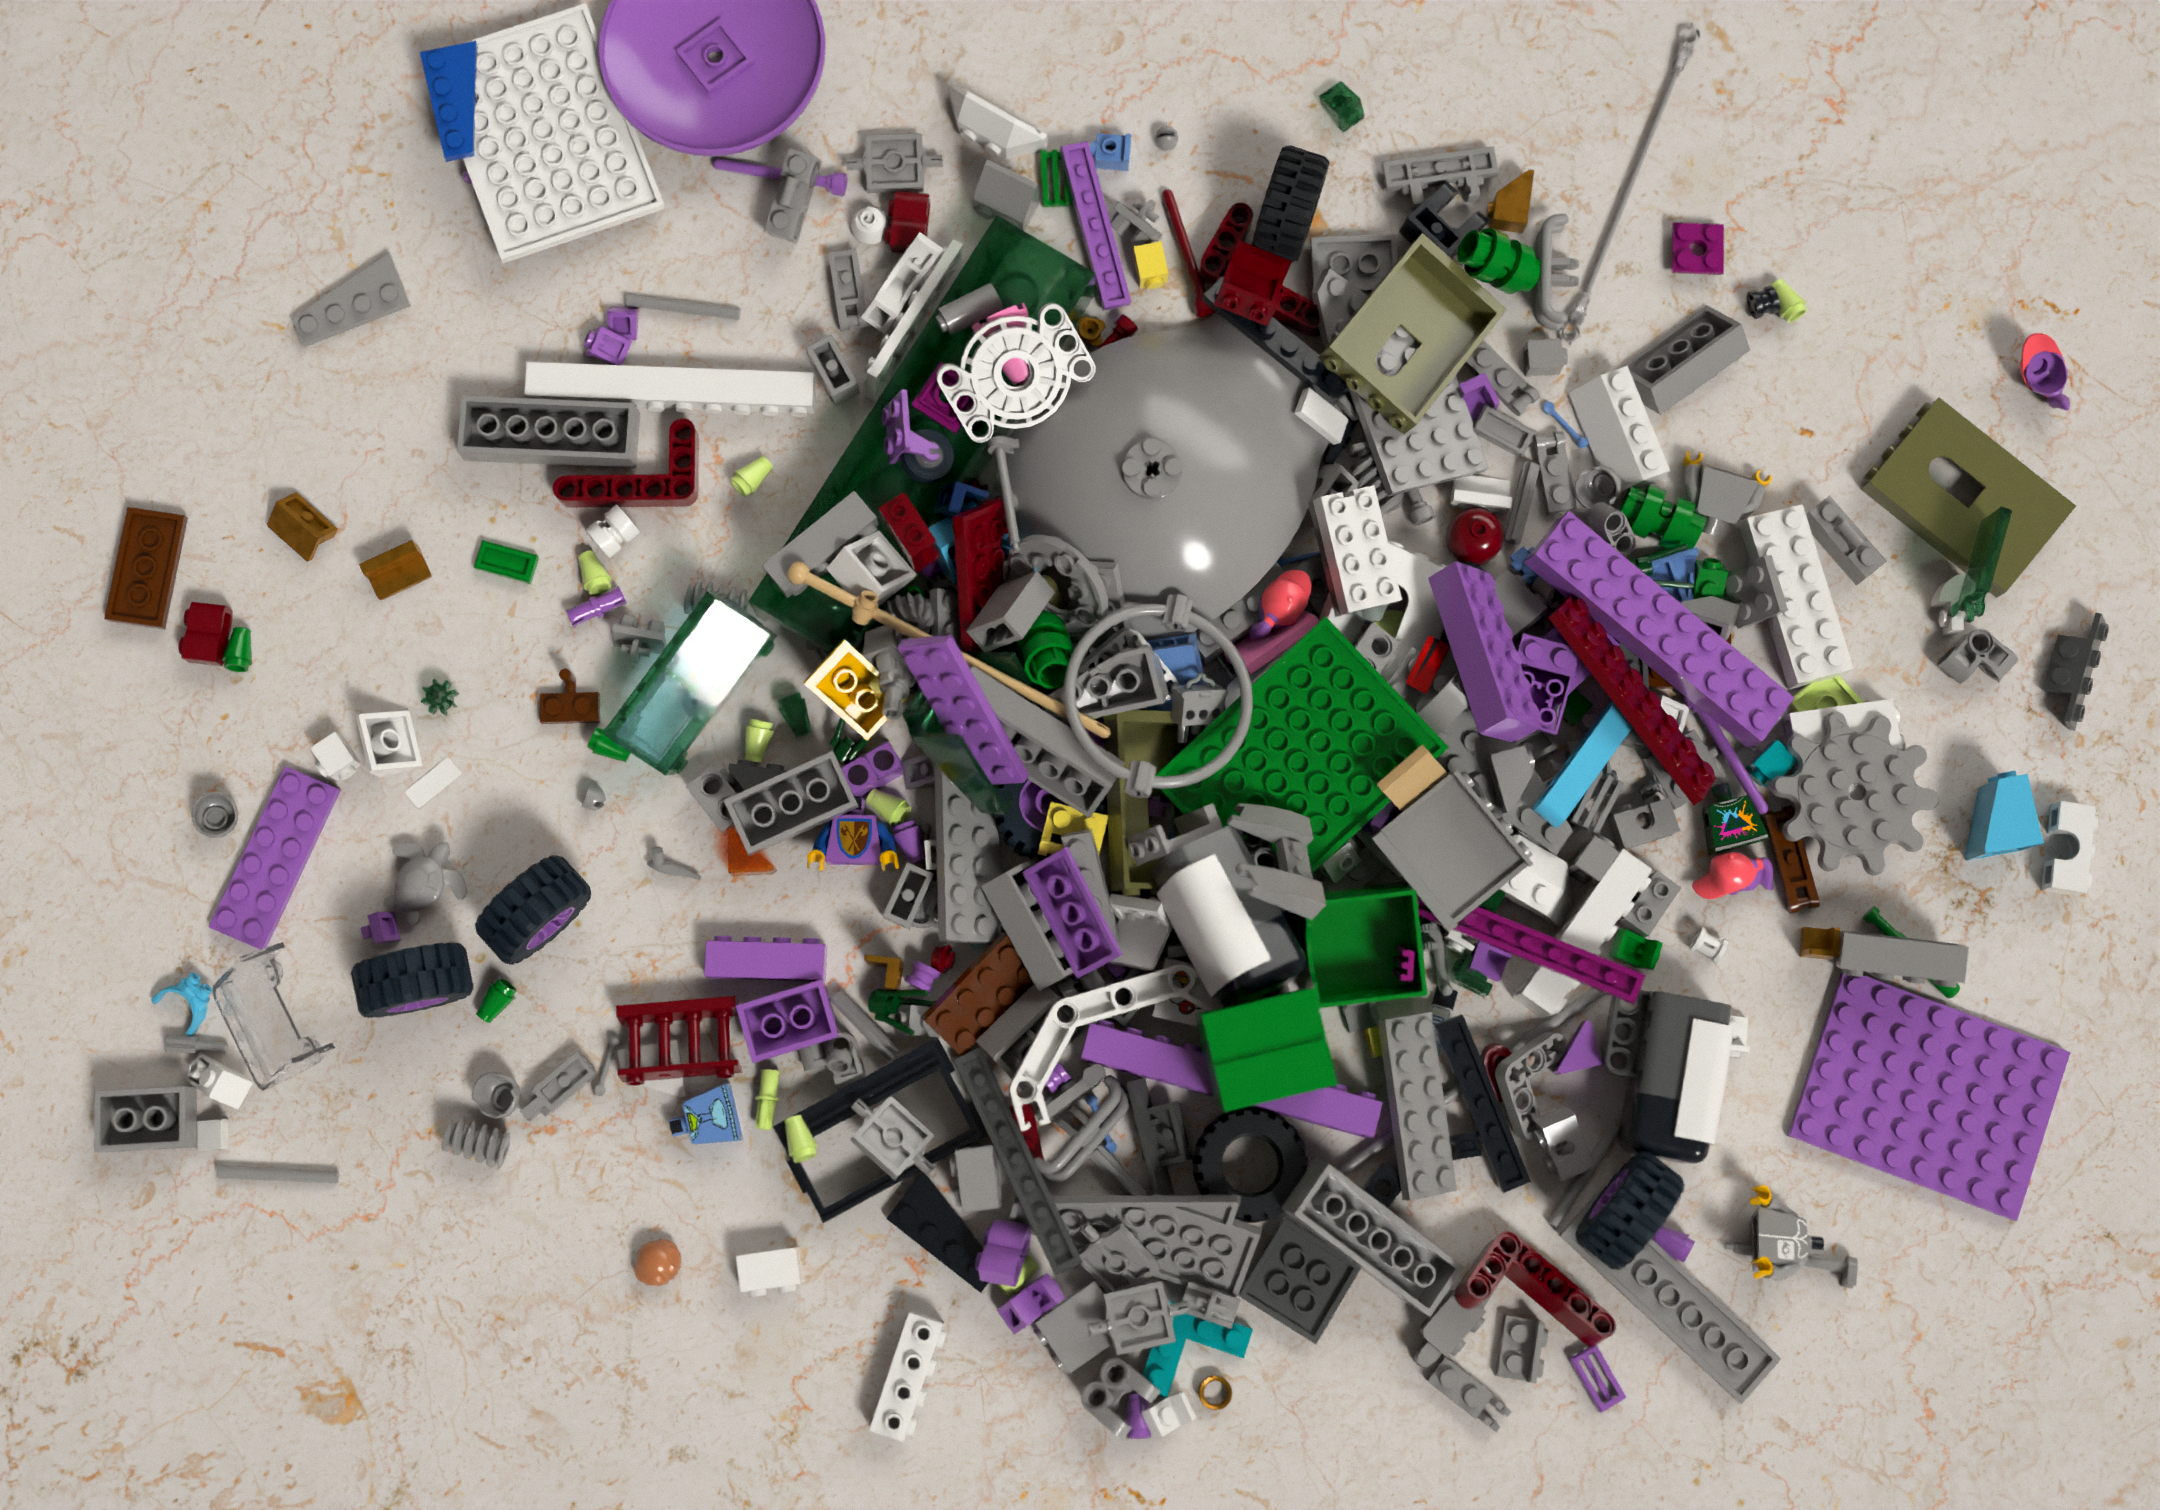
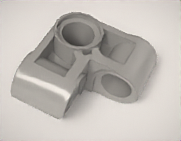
M1977 629L1961 637L1954 647L1939 660L1937 665L1959 684L1966 681L1977 667L1999 683L2018 661V657L1989 631ZM1973 638L1979 641L1980 650L1973 647Z
M838 1033V1038L799 1049L804 1071L827 1066L828 1056L835 1049V1043L839 1038L843 1037L849 1041V1052L852 1056L850 1071L841 1074L832 1072L837 1091L867 1076L860 1057L857 1041L849 1033Z

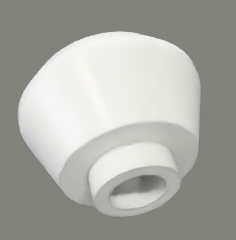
M865 207L859 210L851 222V229L855 238L869 245L883 241L885 239L886 227L890 226L887 215L875 207Z

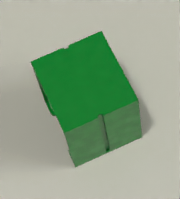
M1403 882L1327 890L1324 891L1326 906L1312 920L1296 914L1298 916L1299 944L1306 957V964L1302 971L1304 989H1315L1319 1008L1428 996L1416 889ZM1394 944H1405L1415 952L1413 980L1401 981L1392 974V967L1398 968V965L1393 962V956H1399V953L1394 950Z
M1314 988L1295 990L1262 998L1252 1003L1232 1008L1216 1009L1195 1015L1216 1106L1224 1112L1338 1085Z

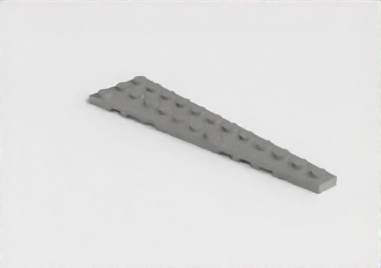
M940 588L930 590V604L934 614L931 636L952 635L959 650L962 651L960 646L961 628L958 618V591ZM933 711L939 941L991 944L1003 931L1006 933L981 888L984 884L1004 873L991 785L975 784Z

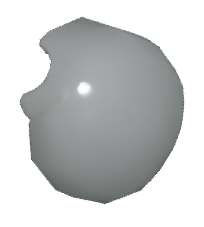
M1602 465L1591 467L1578 475L1574 485L1575 498L1582 507L1591 509L1598 502H1604L1611 506L1621 496L1622 484L1620 477L1612 468Z
M210 792L194 802L192 822L200 834L210 838H219L226 836L234 830L238 821V809L229 796L220 792Z
M489 1072L481 1075L474 1083L472 1100L480 1106L482 1114L495 1119H502L510 1116L520 1104V1088L511 1076L500 1072Z

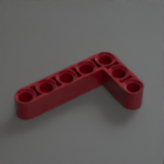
M1236 203L1230 207L1201 258L1199 268L1201 278L1211 286L1221 277H1224L1238 240L1244 242L1251 229L1253 211L1249 205ZM1243 216L1247 221L1239 224L1233 220V217ZM1227 239L1233 243V246L1226 248L1221 246L1219 242ZM1209 263H1215L1219 266L1220 269L1217 271H1209L1206 268V265ZM1282 285L1277 300V307L1272 317L1305 336L1315 337L1319 335L1318 324L1311 325L1305 319L1308 316H1314L1320 321L1317 305H1314L1313 301ZM1290 303L1295 309L1287 312L1280 305Z
M677 419L671 424L669 429V474L565 475L556 479L553 484V493L562 505L569 508L613 507L616 504L619 507L691 506L696 502L699 490L698 432L693 423L688 419ZM682 430L691 431V435L687 439L680 440L677 438ZM687 457L691 459L687 467L680 468L677 466L681 458ZM658 485L662 487L658 495H648V491L652 486ZM683 485L691 487L688 494L684 496L677 495L679 487ZM632 486V492L628 496L623 497L619 495L621 488ZM566 487H575L574 493L571 496H562V491ZM594 487H604L601 495L597 497L590 495Z
M1511 1231L1500 1233L1486 1244L1455 1289L1457 1303L1465 1309H1473L1491 1296L1505 1275L1588 1346L1600 1344L1612 1336L1616 1330V1323L1611 1314Z

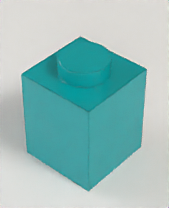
M1777 739L1769 743L1746 768L1751 771L1749 776L1759 786L1764 785L1767 788L1770 786L1773 778L1783 776L1797 760Z

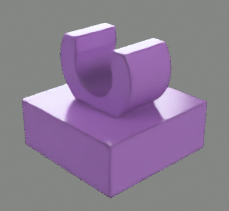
M376 912L367 915L370 925L360 928L363 939L372 938L374 944H391L401 940L394 912Z

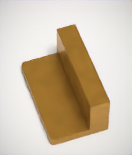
M297 492L275 503L267 523L268 528L307 562L313 559L318 545L335 537L338 530Z
M413 540L359 564L363 575L370 580L379 600H384L432 577L419 546Z
M865 954L864 961L868 965L887 967L884 987L887 990H900L904 966L903 961L900 958Z

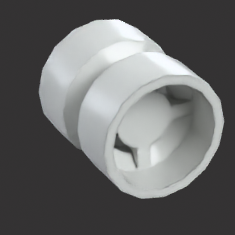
M617 504L604 514L603 521L597 520L585 530L609 559L622 549L621 543H629L641 533Z

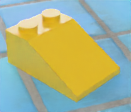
M845 639L803 682L867 741L888 719L882 714L884 695L879 690L880 674L878 670Z

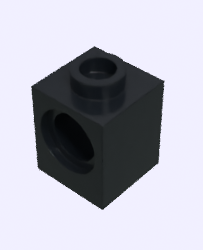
M1381 1162L1362 1189L1388 1209L1401 1192L1399 1173L1385 1162ZM1382 1179L1387 1181L1390 1186V1191L1385 1197H1380L1375 1192V1184Z

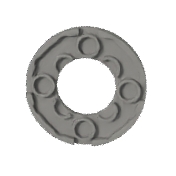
M1031 535L1020 540V543H1018V553L1013 552V547L1009 550L1007 560L1003 563L1004 583L1032 573L1037 565L1044 563L1048 566L1055 565L1062 575L1070 576L1073 579L1071 584L1076 585L1079 591V606L1068 611L1059 609L1048 602L1043 609L1059 616L1064 621L1071 642L1080 641L1092 626L1107 616L1108 594L1098 574L1097 567L1070 544L1055 536Z

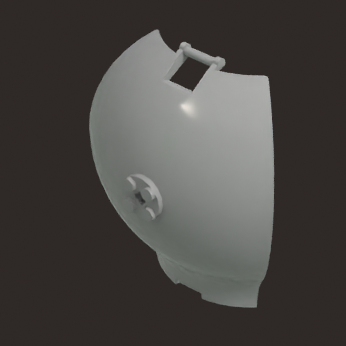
M1217 312L1202 322L1184 329L1127 337L1090 353L1096 367L1094 376L1086 382H1078L1071 378L1067 395L1056 412L1046 420L1031 427L1014 429L1010 438L1019 439L1020 447L1014 449V454L1006 453L1011 491L1016 494L1018 499V510L1015 515L1020 540L1031 535L1055 536L1077 549L1089 562L1118 563L1126 608L1142 604L1165 605L1168 595L1180 594L1187 596L1193 601L1191 612L1202 616L1209 622L1243 598L1273 567L1288 547L1307 512L1308 502L1311 501L1315 489L1319 465L1324 451L1330 442L1294 414L1303 389L1310 387ZM1079 360L1075 363L1073 370L1076 375L1084 376L1088 373L1090 366L1087 361ZM1062 374V381H1065L1066 375ZM1063 388L1059 389L1057 396L1051 403L1052 405H1054V403L1060 397ZM1337 404L1333 406L1344 416H1346L1343 410ZM1046 408L1041 413L1034 415L1031 418L1035 419L1044 414L1049 409ZM1020 419L1018 423L1025 422V419ZM998 469L992 493L1001 491ZM1148 469H1154L1157 471V476L1155 477L1152 474L1149 477L1146 475ZM1044 563L1036 566V570L1040 575H1042L1047 564ZM1062 599L1064 610H1073L1079 606V601L1071 600L1067 604ZM1142 616L1129 619L1130 628L1137 630L1146 641L1187 635L1198 629L1188 623L1186 631L1175 632L1167 630L1161 625L1163 616Z

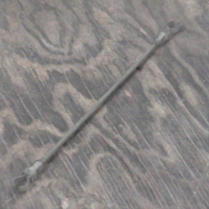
M1692 23L1682 33L1683 41L1675 52L1676 58L1672 65L1671 79L1588 284L1568 316V322L1570 323L1565 327L1571 324L1577 325L1575 329L1578 333L1575 339H1571L1569 345L1580 335L1578 326L1586 318V310L1590 302V291L1675 81L1683 71L1686 62L1692 56L1694 51L1693 44L1700 38L1699 27H1697L1695 30L1698 36L1697 40L1692 41L1691 44L1686 42L1687 39L1684 33L1686 30L1691 29ZM1563 328L1561 334H1562L1563 339L1565 340V339H1566V336H1565V334H1564V328Z

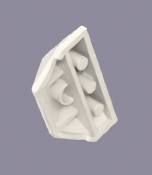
M949 81V98L958 132L963 139L970 143L977 142L984 146V149L992 156L998 157L1000 155L1005 159L1046 149L1048 146V135L1023 122L954 81Z
M1519 834L1511 835L1517 844L1522 841L1533 855L1529 859L1533 862V865L1527 866L1502 886L1500 890L1506 892L1504 897L1560 928L1573 904L1568 863Z

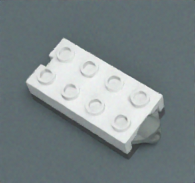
M1375 485L1354 489L1345 494L1340 492L1322 496L1308 502L1335 617L1352 613L1364 624L1381 620L1387 606L1402 601Z

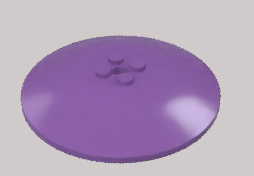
M611 0L603 17L599 36V61L606 88L620 113L635 129L655 143L674 151L696 156H726L741 153L765 144L780 135L799 118L811 102L820 83L825 64V32L822 17L815 0ZM713 52H720L723 54V58L718 63H712L708 60L709 55Z

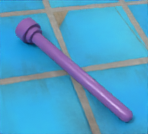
M716 158L713 161L714 168L718 170L777 180L781 179L783 170L781 168ZM835 172L828 176L818 175L815 186L825 187L827 191H831L832 195L844 196L847 188V174Z
M1683 697L1682 700L1688 706V709H1692L1693 713H1698L1739 783L1750 797L1757 812L1760 814L1766 813L1768 811L1766 802L1718 723L1687 697Z

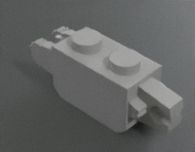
M1451 1290L1439 1303L1431 1317H1427L1419 1327L1420 1336L1424 1341L1417 1348L1418 1351H1415V1354H1413L1414 1362L1422 1368L1430 1367L1433 1362L1435 1363L1441 1355L1447 1358L1450 1354L1452 1356L1458 1354L1465 1345L1463 1341L1465 1336L1470 1331L1475 1333L1484 1323L1485 1319L1482 1318L1486 1313L1484 1307L1490 1297L1473 1309H1465L1457 1303L1455 1290Z

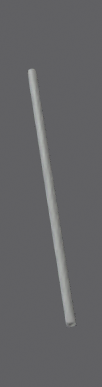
M1594 988L1590 989L1563 1008L1558 1014L1553 1015L1509 1046L1508 1049L1511 1054L1541 1033L1553 1031L1606 993ZM1502 1056L1496 1058V1065L1502 1061ZM1457 1083L1443 1093L1445 1106L1461 1095ZM1393 1128L1335 1169L1346 1176L1394 1142Z

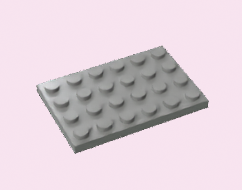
M1399 326L1377 353L1375 358L1377 368L1387 376L1398 374L1421 344ZM1334 332L1330 336L1331 341L1337 335L1338 332ZM1456 375L1418 424L1406 434L1393 428L1389 421L1378 411L1372 409L1368 402L1357 392L1349 390L1387 496L1475 475L1489 469L1477 432L1473 430L1474 424L1464 398H1461L1457 390L1459 383Z

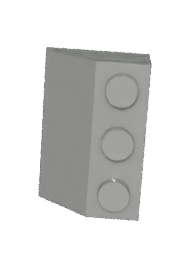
M1034 983L976 1042L1012 1079L1049 1009L1060 998L1049 987L1038 991ZM1063 1005L1058 1009L1057 1017L1062 1023H1067L1072 1019L1073 1012L1066 1005ZM1084 1025L1076 1027L1067 1046L1086 1028ZM1022 1081L1018 1086L1023 1090L1030 1082Z

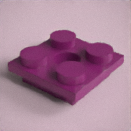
M1673 222L1672 273L1723 275L1724 224ZM1693 244L1701 246L1704 254L1701 256L1694 255L1690 250V246Z
M940 362L911 406L956 434L962 423L950 403H944L939 399L943 391L937 382L936 374L938 369L944 365ZM946 370L942 375V382L947 386H952L958 381V373L954 370ZM963 395L957 400V407L961 411H968L973 406V399L968 395Z

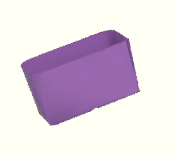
M888 741L841 767L854 798H864L874 788L879 789L904 773V765L892 744ZM880 750H887L894 757V764L888 770H879L874 765L873 758ZM854 765H862L868 770V779L862 785H854L848 779V771Z

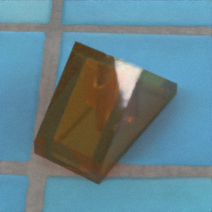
M731 827L727 832L728 873L731 876L774 875L777 869L760 853L749 856L739 834Z

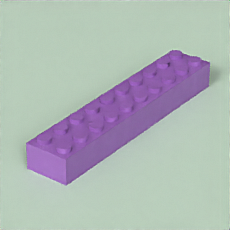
M1570 511L1553 523L1523 562L1564 597L1567 598L1573 594L1577 599H1582L1587 604L1590 615L1596 622H1600L1610 635L1747 748L1763 742L1794 699L1790 693Z
M1098 1020L1096 1024L1090 1023L1081 1061L1092 1064L1098 1063L1107 1068L1214 1097L1204 1053H1201L1202 1047L1184 1043L1183 1047L1172 1045L1173 1039L1155 1035L1154 1040L1143 1037V1031L1127 1027L1125 1032L1114 1029V1023L1104 1020ZM1338 1084L1250 1107L1268 1109L1275 1114L1363 1138H1374L1383 1102L1377 1101V1095L1359 1090L1355 1094L1347 1093L1348 1087Z

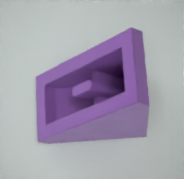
M1587 1020L1580 1022L1567 1045L1565 1054L1558 1060L1552 1070L1553 1074L1561 1075L1602 1065L1591 1022Z

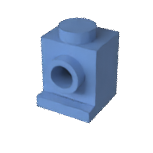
M1097 133V141H1091L1090 148L1092 157L1095 158V168L1128 171L1131 134L1124 136ZM1106 148H1113L1114 150L1108 151Z

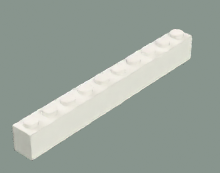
M527 362L524 396L532 399L635 403L637 407L647 408V410L652 412H663L664 408L676 409L677 412L691 413L693 409L704 410V412L709 414H720L724 410L733 411L737 415H749L751 411L762 412L766 416L790 413L794 417H806L807 414H815L816 378L814 372Z

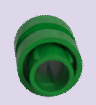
M1485 228L1480 232L1472 230L1464 236L1459 245L1457 257L1458 261L1464 264L1465 272L1470 277L1483 283L1489 282L1492 287L1506 294H1514L1519 290L1527 292L1535 286L1540 277L1541 262L1535 258V252L1532 247L1518 240H1510L1507 235L1493 228Z
M1650 484L1645 490L1630 486L1619 511L1623 512L1634 535L1645 539L1649 532L1659 536L1657 545L1667 549L1684 543L1688 544V550L1695 547L1707 519L1704 515L1694 511L1695 503L1678 497L1674 504L1664 500L1665 490Z
M1042 610L1023 639L1015 641L1029 680L1045 688L1055 689L1064 685L1066 668L1074 648L1064 621L1059 616Z

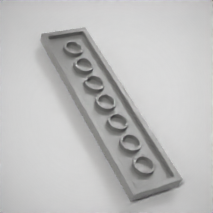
M1598 1191L1559 1236L1738 1403L1742 1404L1781 1358L1653 1239L1645 1245V1248L1630 1263L1628 1262L1620 1270L1610 1269L1578 1244L1575 1233L1584 1215L1600 1195L1601 1191Z

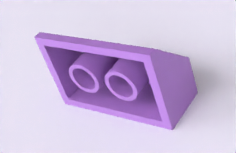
M822 979L736 1005L752 1063L839 1037L827 986Z

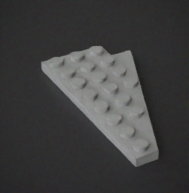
M1450 644L1427 693H1423L1406 684V680L1420 654L1413 647L1388 680V683L1416 713L1458 672ZM1469 705L1438 735L1449 748L1436 760L1448 774L1453 770H1457L1459 773L1465 771L1473 781L1480 784L1485 797L1492 804L1500 808L1486 756L1517 748L1520 745L1518 742L1511 743L1479 734ZM1532 768L1533 775L1515 808L1511 812L1503 813L1501 818L1553 855H1557L1573 830L1567 820L1555 829L1532 810L1546 789L1539 775Z
M1239 1195L1052 1196L1077 1250L1090 1242L1079 1231V1228L1087 1221L1099 1234L1107 1232L1122 1223L1161 1265L1159 1272L1153 1276L1187 1287L1188 1282L1235 1298L1239 1294L1262 1232L1261 1227L1234 1219L1241 1201V1196ZM1016 1196L1008 1221L1030 1225L1031 1235L1036 1236L1020 1200Z

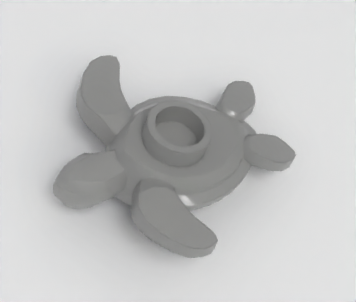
M404 842L397 844L393 848L392 853L394 855L407 857L410 861L400 870L395 883V894L385 898L383 902L385 907H398L400 911L407 912L406 919L411 925H416L420 921L419 910L435 903L441 896L444 885L451 888L457 899L462 900L465 898L467 887L462 875L457 871L444 870L441 867L447 861L450 854L448 842L435 845L428 857H425L422 847L416 843Z

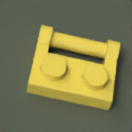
M1050 802L1038 854L1047 856V853L1054 854L1064 848L1062 844L1050 842L1052 834L1062 836L1065 833L1092 828L1099 855L1108 816L1094 812L1088 818L1071 806Z

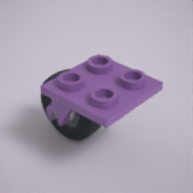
M900 390L882 410V424L886 426L887 433L884 439V452L888 454L889 464L901 461V465L907 475L918 482L933 483L939 481L952 467L954 460L952 446L944 435L935 430L923 429L916 432L910 430L907 390Z

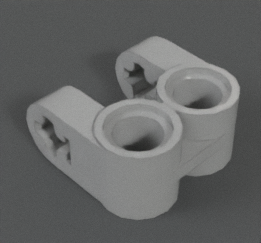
M1111 1358L1102 1365L1098 1379L1084 1387L1081 1393V1402L1088 1412L1114 1435L1123 1440L1132 1427L1116 1413L1119 1407V1400L1124 1394L1134 1389L1140 1396L1152 1404L1161 1391L1132 1365L1120 1358ZM1123 1369V1378L1119 1382H1115L1116 1373ZM1104 1393L1103 1403L1096 1407L1097 1397Z

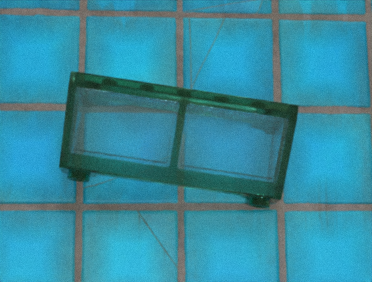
M707 591L608 724L603 734L665 776L681 773L689 762L686 759L689 747L753 661L761 656L765 658L771 653L775 647L773 641L777 635L725 594Z

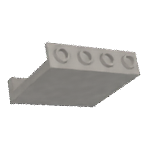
M1457 770L1449 773L1371 837L1372 841L1408 885L1416 889L1417 896L1447 932L1454 929L1460 920L1527 866L1533 865V862L1529 859L1533 854L1522 841L1518 844L1510 836L1513 832L1510 825L1503 818L1496 819L1491 812L1494 809L1491 802L1484 794L1478 797L1472 789L1475 785L1473 780L1465 771L1459 773Z

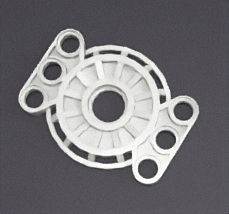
M1047 303L1041 307L1038 320L1031 317L1014 315L1000 317L985 324L975 332L966 344L961 357L960 367L950 363L944 364L938 369L936 379L969 437L975 442L983 443L992 437L994 424L1000 427L1018 429L1031 427L1046 420L1056 412L1064 401L1070 387L1071 378L1078 382L1089 381L1094 376L1096 367L1065 310L1056 303ZM1049 309H1057L1060 312L1061 318L1055 325H1049L1044 320V315ZM1022 321L1025 322L1024 327H1007L1006 322ZM1032 324L1038 326V331L1032 329ZM1000 325L1001 329L992 332L986 338L982 335L991 327ZM1066 334H1070L1075 338L1074 347L1068 351L1062 350L1059 346L1060 338ZM978 339L981 343L975 349L973 357H968L971 347ZM1012 358L1024 360L1030 369L1027 381L1019 386L1006 384L1001 375L1004 363ZM1079 360L1087 361L1090 366L1088 373L1084 376L1076 375L1073 370L1075 363ZM966 363L970 365V372L965 370ZM946 370H954L958 373V381L952 386H947L942 382V375ZM1062 374L1066 375L1065 381H1062ZM1063 388L1060 397L1057 399L1054 405H1052L1051 403L1057 396L1059 389ZM963 395H968L973 399V406L968 411H961L957 407V400ZM1044 409H1049L1041 416L1035 419L1031 418L1032 416L1041 413ZM994 415L1000 416V419H994ZM1008 419H1015V420L1025 419V422L1010 423V422H1007V420H1008ZM982 420L988 424V431L985 435L976 436L972 433V425L976 421Z

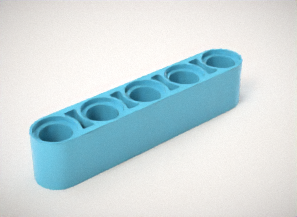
M1613 701L1602 711L1532 808L1535 813L1555 829L1567 819L1633 728Z

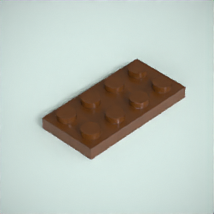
M127 507L104 617L105 620L165 630L188 521L185 515Z
M1003 931L921 1016L960 1056L965 1055L977 1043L976 1040L1034 983L1020 956L1017 955L1009 936Z

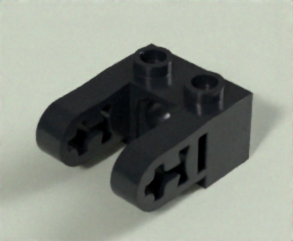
M1446 182L1406 218L1399 233L1410 244L1423 233L1452 259L1458 253L1459 245L1464 236L1472 230L1480 232L1489 220L1480 211H1477L1458 229L1455 227L1452 229L1438 215L1458 193L1449 182Z

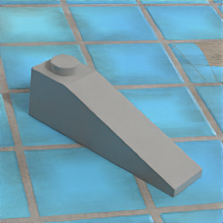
M1151 645L1120 651L1078 676L1076 680V704L1078 712L1091 719L1164 704L1168 696V689L1162 666ZM1064 685L1047 696L1064 704ZM1044 708L1046 713L1057 720L1062 721L1064 724L1069 723L1068 719Z

